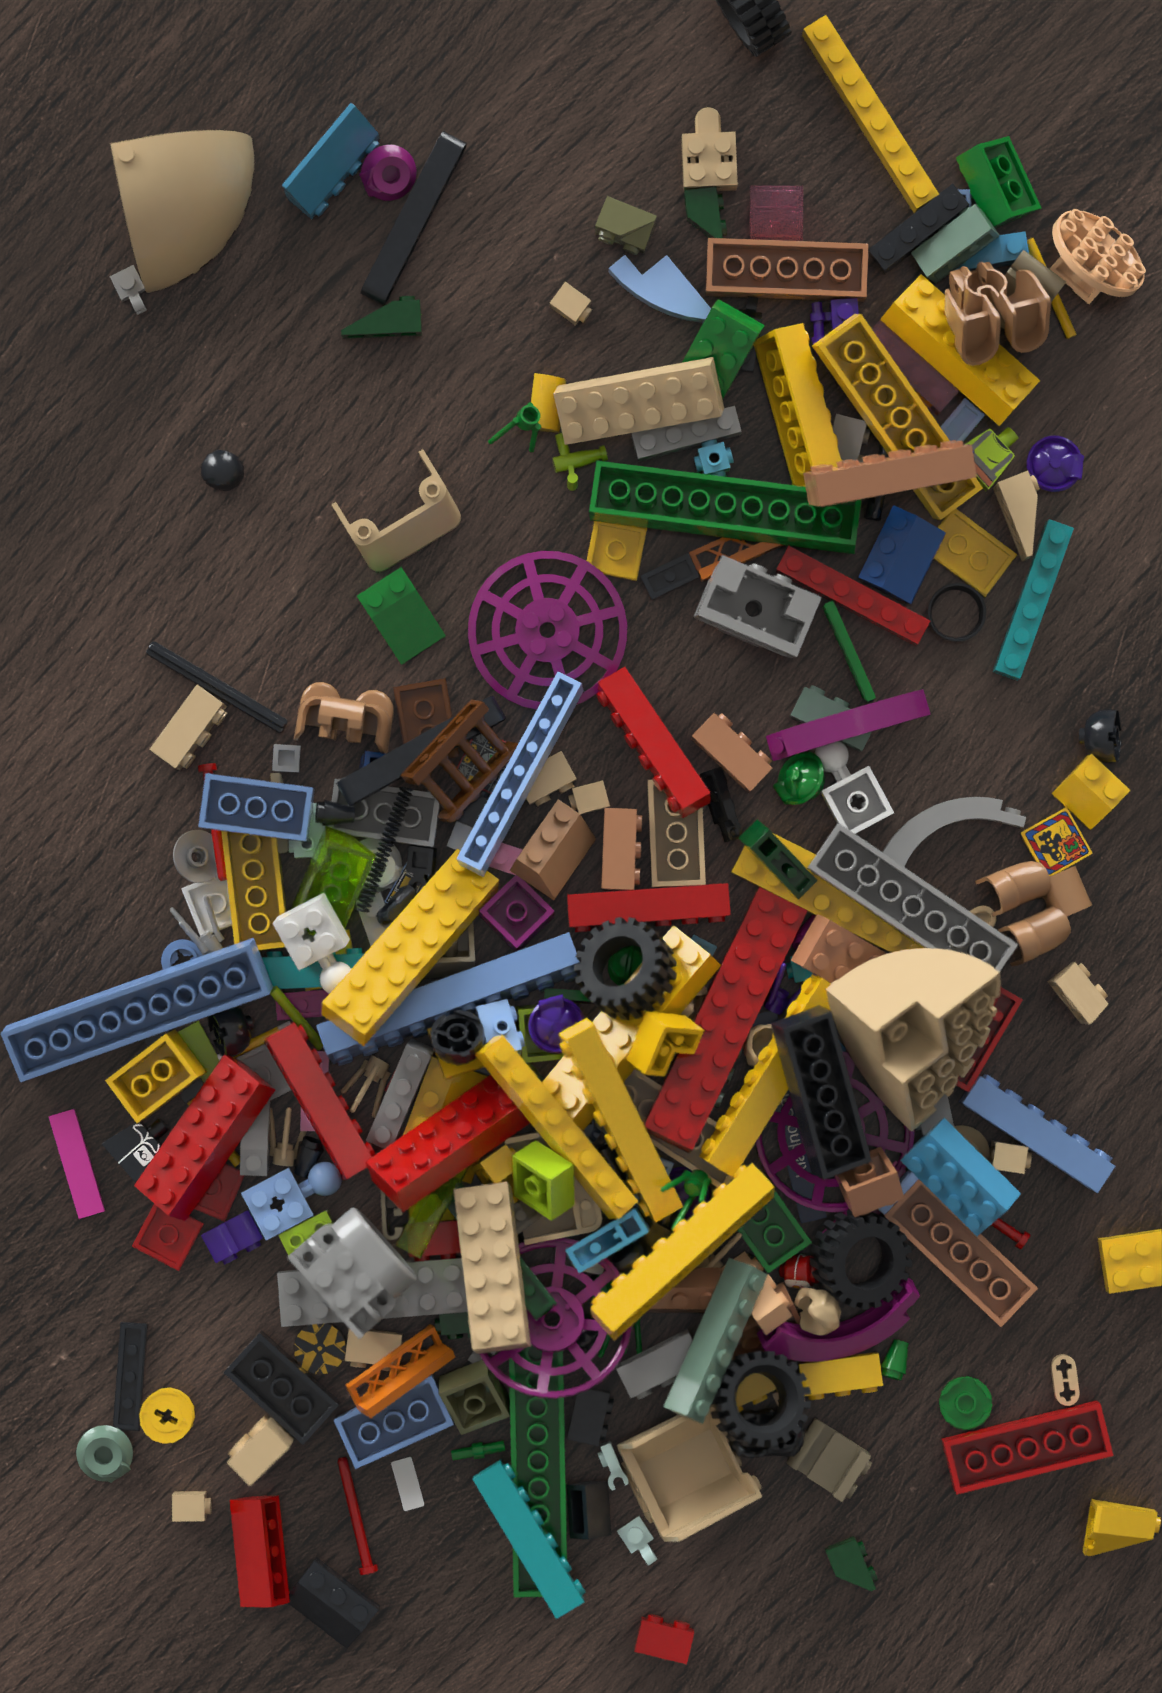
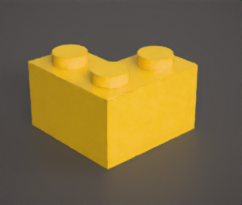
M646 1011L626 1060L645 1075L665 1076L674 1053L694 1054L704 1030L685 1015Z
M504 1145L474 1165L472 1170L483 1185L508 1182L512 1187L513 1202L515 1204L519 1201L514 1196L512 1155L516 1151L512 1147L508 1148L507 1145Z

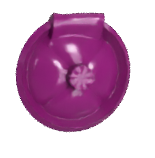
M383 145L375 148L367 155L359 176L368 196L391 201L403 197L411 190L416 180L417 170L413 157L405 149L396 145Z

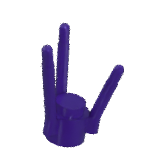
M785 959L763 1004L766 1009L776 1014H783L784 1010L788 1009L789 1005L801 993L800 987L789 999V992L780 988L786 969Z

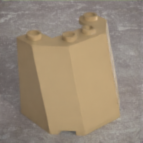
M715 1404L710 1406L703 1424L676 1415L617 1445L624 1461L621 1463V1467L628 1477V1483L645 1518L650 1524L654 1522L664 1542H679L762 1497L759 1491L761 1490L759 1480L755 1475L751 1476L749 1473L742 1472L740 1468L742 1466L741 1460L734 1451L732 1452L728 1444L730 1442L726 1438L728 1433L726 1431L720 1432L716 1427L721 1422L719 1419H712L710 1413L716 1411Z

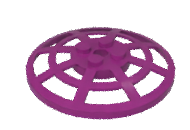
M538 551L511 559L486 579L471 607L468 621V639L476 667L485 681L507 700L520 706L537 710L541 702L518 696L525 681L539 686L551 685L554 678H540L529 674L536 660L551 662L555 676L557 672H560L572 679L582 675L594 662L607 670L600 679L602 680L617 671L624 656L627 643V620L618 592L611 581L598 568L572 554L558 551ZM559 559L578 566L570 579L552 574L538 575L534 560ZM524 564L527 579L511 587L502 598L488 591L501 575L517 565ZM587 571L593 574L605 586L615 606L599 610L591 594L579 585ZM552 582L565 585L566 587L557 600L544 598L540 583ZM530 586L533 602L529 603L523 610L509 603L519 591ZM575 591L587 602L591 609L590 613L576 616L574 611L568 606ZM482 601H485L496 607L492 621L493 640L477 644L476 620ZM505 612L517 619L516 633L500 638V622L502 614ZM618 617L619 641L612 661L599 653L603 640L602 620ZM547 622L555 626V634L550 638H545L540 634L541 625ZM595 623V639L591 649L578 641L579 627ZM519 644L521 649L527 654L520 669L509 660L503 648ZM496 650L503 665L515 675L508 690L501 686L490 674L482 661V654ZM572 650L586 658L579 667L565 674L561 659L569 655ZM598 682L582 693L576 705L585 702L598 693Z
M843 1052L852 1087L860 1091L869 1100L868 1103L858 1108L867 1145L877 1148L882 1147L883 1151L887 1149L901 1153L895 1166L900 1179L906 1168L900 1160L913 1146L914 1130L910 1131L904 1125V1143L888 1139V1121L883 1108L885 1104L866 1085L851 1078L855 1063L848 1052ZM789 1096L781 1112H774L769 1120L778 1123L777 1138L783 1156L770 1164L765 1154L762 1132L755 1142L758 1157L765 1173L782 1193L803 1206L827 1212L847 1211L849 1207L846 1202H822L825 1186L839 1187L836 1179L823 1180L805 1171L795 1161L806 1154L803 1140L800 1145L789 1151L785 1138V1126L799 1128L796 1116L788 1115L793 1105L791 1096ZM876 1111L879 1120V1136L865 1133L863 1118ZM789 1165L800 1177L814 1183L812 1200L792 1191L779 1179L776 1173Z
M559 1238L525 1245V1242L519 1244L520 1254L534 1249L556 1247L554 1264H543L530 1268L535 1276L553 1272L552 1286L545 1288L558 1303L537 1321L527 1310L530 1344L542 1351L541 1365H534L522 1358L518 1353L524 1348L503 1350L490 1358L488 1353L479 1354L487 1368L500 1381L525 1395L558 1399L585 1392L602 1382L615 1369L629 1344L632 1326L623 1333L617 1352L607 1367L600 1372L591 1361L601 1349L607 1332L596 1320L584 1318L581 1305L593 1295L594 1297L598 1296L601 1293L600 1290L612 1279L615 1281L620 1276V1273L607 1258L598 1262L606 1271L594 1281L583 1272L579 1273L577 1269L565 1265L567 1253L565 1250L579 1241ZM564 1274L578 1279L587 1287L574 1296L571 1292L562 1288ZM549 1313H556L560 1317L559 1323L554 1327H550L544 1322L545 1316ZM583 1330L599 1331L595 1343L585 1354L576 1343ZM568 1349L577 1360L563 1367L551 1368L553 1353ZM511 1358L522 1368L539 1374L537 1389L528 1388L515 1382L505 1375L498 1366ZM582 1367L591 1378L588 1382L571 1389L548 1391L550 1376L568 1374Z

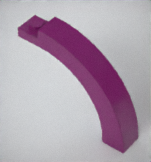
M921 689L767 735L766 739L772 759L777 761L855 736L931 715L924 690Z
M908 1278L907 1281L901 1279L899 1285L903 1289L900 1293L894 1290L890 1293L894 1299L890 1302L881 1299L882 1306L878 1308L871 1307L862 1314L839 1322V1327L827 1335L812 1334L803 1330L799 1324L787 1321L767 1335L762 1329L757 1335L765 1351L775 1352V1355L782 1354L790 1360L816 1362L840 1359L867 1350L899 1330L910 1320L906 1311L916 1302L920 1294L912 1279Z

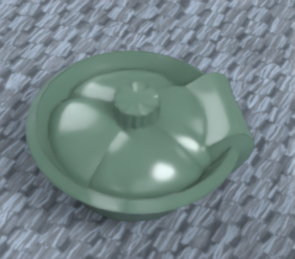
M102 1425L88 1430L81 1437L77 1445L76 1456L81 1470L87 1476L97 1481L112 1483L131 1470L133 1449L129 1438L121 1430L113 1426Z

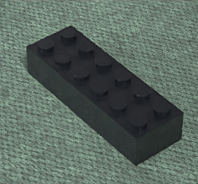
M816 1006L771 1023L811 1173L825 1180L872 1162L832 1011L822 1006Z

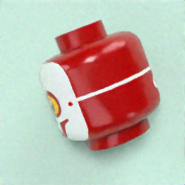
M796 1253L780 1265L779 1274L781 1278H784L786 1286L796 1289L812 1288L814 1284L819 1282L812 1275V1272L817 1270L810 1265V1258H814L812 1255Z

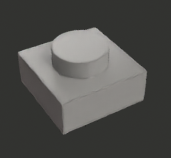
M274 744L272 771L299 773L301 746Z

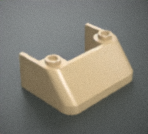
M423 449L419 451V455L431 476L424 479L419 487L420 497L425 504L379 532L375 524L369 519H359L349 524L336 502L332 504L333 509L364 560L373 571H386L452 531L461 521L458 507Z

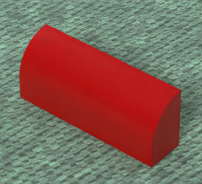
M279 1495L252 1496L230 1500L240 1607H275L290 1603Z

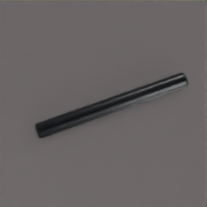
M153 641L149 645L146 654L276 732L281 733L288 723L287 719L157 642Z

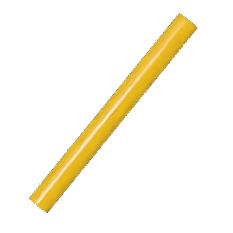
M1034 238L1028 239L1029 254L1045 265ZM1057 294L1051 304L1066 338L1069 339L1077 334L1059 294Z

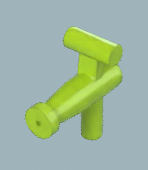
M563 434L555 435L560 456L552 458L555 472L568 470L567 488L574 491L578 487V476L574 473V468H579L601 459L602 461H607L608 457L605 446H599V449L570 453L568 444L565 445Z

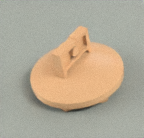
M1073 209L1063 213L1053 225L1052 234L1060 257L1050 270L1065 280L1066 284L1085 302L1090 304L1100 292L1116 297L1131 296L1142 286L1146 269L1133 247L1134 242L1129 235L1122 234L1116 229L1109 218L1105 216L1100 218L1094 214ZM1111 229L1120 235L1117 240L1110 236L1109 232Z

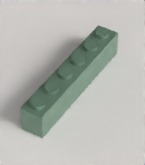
M728 1258L665 1402V1408L680 1416L703 1424L715 1394L720 1387L721 1379L731 1362L735 1348L753 1311L759 1293L764 1286L767 1274L754 1266Z

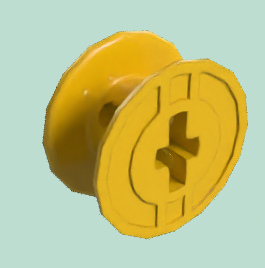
M161 1388L153 1392L142 1404L139 1413L140 1425L144 1433L153 1441L163 1444L174 1443L183 1438L191 1429L195 1419L194 1405L190 1398L181 1390ZM157 1409L165 1412L167 1409L171 1410V1416L178 1419V1421L169 1419L167 1422L162 1419L164 1415L156 1412Z

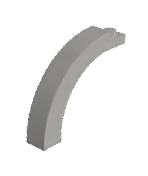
M966 797L949 800L920 812L906 822L889 840L882 853L905 867L916 847L928 835L945 825L962 820L979 819L1024 828L1026 817L1020 816V810L1006 807L1005 811H1001L1003 800Z

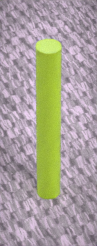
M274 986L270 995L291 1020L295 1022L297 1027L302 1025L309 1037L308 1040L317 1050H321L323 1044L320 1036L279 987Z

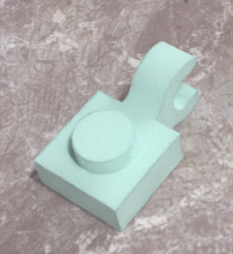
M611 1441L600 1444L602 1451L598 1452L599 1459L603 1468L608 1466L611 1472L608 1478L610 1489L612 1491L615 1490L613 1480L616 1477H621L624 1484L627 1485L628 1477L620 1466Z
M640 1516L617 1530L631 1554L639 1550L648 1566L657 1560L655 1553L648 1544L654 1537Z

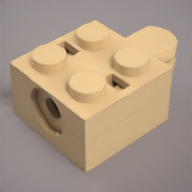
M709 107L703 108L698 111L695 117V133L682 134L683 192L685 190L716 187L717 191L737 190L736 133L721 132V118L718 111Z

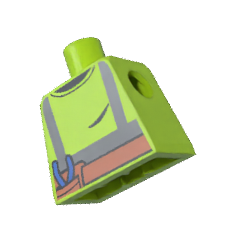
M1007 427L998 436L991 429H988L965 444L972 445L977 474L976 479L986 492L1015 457L1009 447L1019 438L1010 427Z

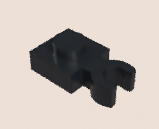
M419 845L408 846L406 872L413 873V878L409 881L408 885L413 887L414 890H416L417 882H420L424 887L429 881L427 875L435 874L437 848Z

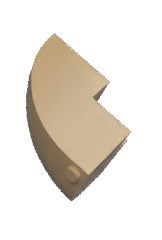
M203 130L162 134L112 143L111 148L128 231L145 291L149 293L179 283L178 281L192 273L198 272L203 265L219 254L234 230L239 226L252 191L251 185L254 172L252 138L247 134L236 131Z
M920 948L896 951L869 960L839 980L834 981L826 989L835 1026L855 1065L889 1110L910 1131H913L936 1111L934 1105L944 1094L948 1097L954 1091L952 1089L956 1086L958 1077L964 1078L975 1062L971 1057L978 1046L983 1047L991 1030L987 1026L997 1012V1009L993 1006L995 998L1000 996L1001 982L999 971L975 957L951 950Z

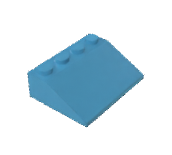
M349 104L282 184L287 199L311 219L315 215L319 217L324 213L329 205L327 203L332 195L337 196L346 185L344 180L350 174L354 176L363 165L360 161L380 144L378 142L380 139L378 132L355 105Z

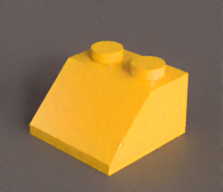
M1090 754L1053 791L1052 795L1091 830L1128 794L1130 789L1093 754Z

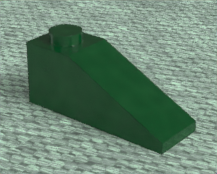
M401 296L399 301H392L343 328L341 336L343 339L422 336L420 300H415L414 296Z
M758 819L738 838L797 899H800L818 881L772 831Z

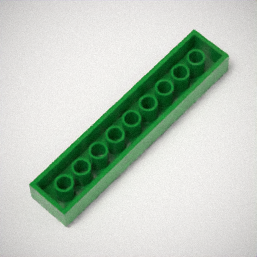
M596 461L589 515L590 521L855 554L862 499L820 507L809 505L806 487Z
M546 1324V1325H548V1326H550V1327H554V1326H556L557 1324ZM532 1345L518 1353L526 1361L537 1366L541 1365L542 1351ZM563 1351L553 1353L551 1368L563 1367ZM510 1358V1378L528 1388L537 1389L539 1374L522 1368ZM564 1375L550 1376L548 1391L564 1390ZM510 1388L511 1468L516 1475L513 1481L518 1488L523 1486L530 1498L527 1504L531 1511L536 1509L544 1521V1524L540 1526L545 1534L551 1533L558 1545L555 1551L559 1557L565 1556L567 1559L564 1398H538L525 1395ZM513 1548L514 1597H543Z

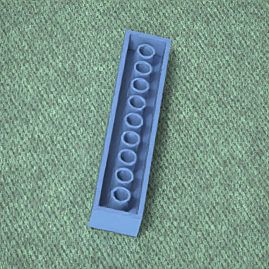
M568 932L413 989L365 1046H362L331 1021L318 1024L316 1027L326 1055L333 1064L338 1063L341 1066L352 1062L353 1057L363 1054V1056L375 1054L379 1051V1047L385 1045L394 1047L403 1043V1039L413 1035L414 1038H418L428 1034L427 1029L431 1028L433 1023L444 1014L448 1016L454 1014L453 1011L456 1010L468 1011L473 1014L477 1006L504 999L510 1000L514 998V1001H519L527 998L529 992L539 989L540 992H543L546 988H553L556 982L562 980L564 982L574 981L575 977L579 976L574 972V964H580V961L576 958L577 953Z
M254 938L6 1025L0 1034L20 1082L264 997L270 994L273 985Z

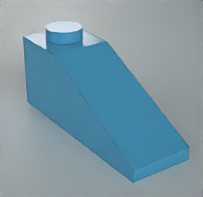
M1026 231L1000 235L955 270L965 266L970 271L976 270L979 262L985 263L989 261L993 268L1012 265L1023 250L1029 253Z
M635 1207L625 1213L620 1219L613 1220L565 1251L577 1271L581 1273L645 1235L651 1229L638 1207Z

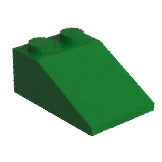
M402 567L357 595V598L401 665L446 637Z

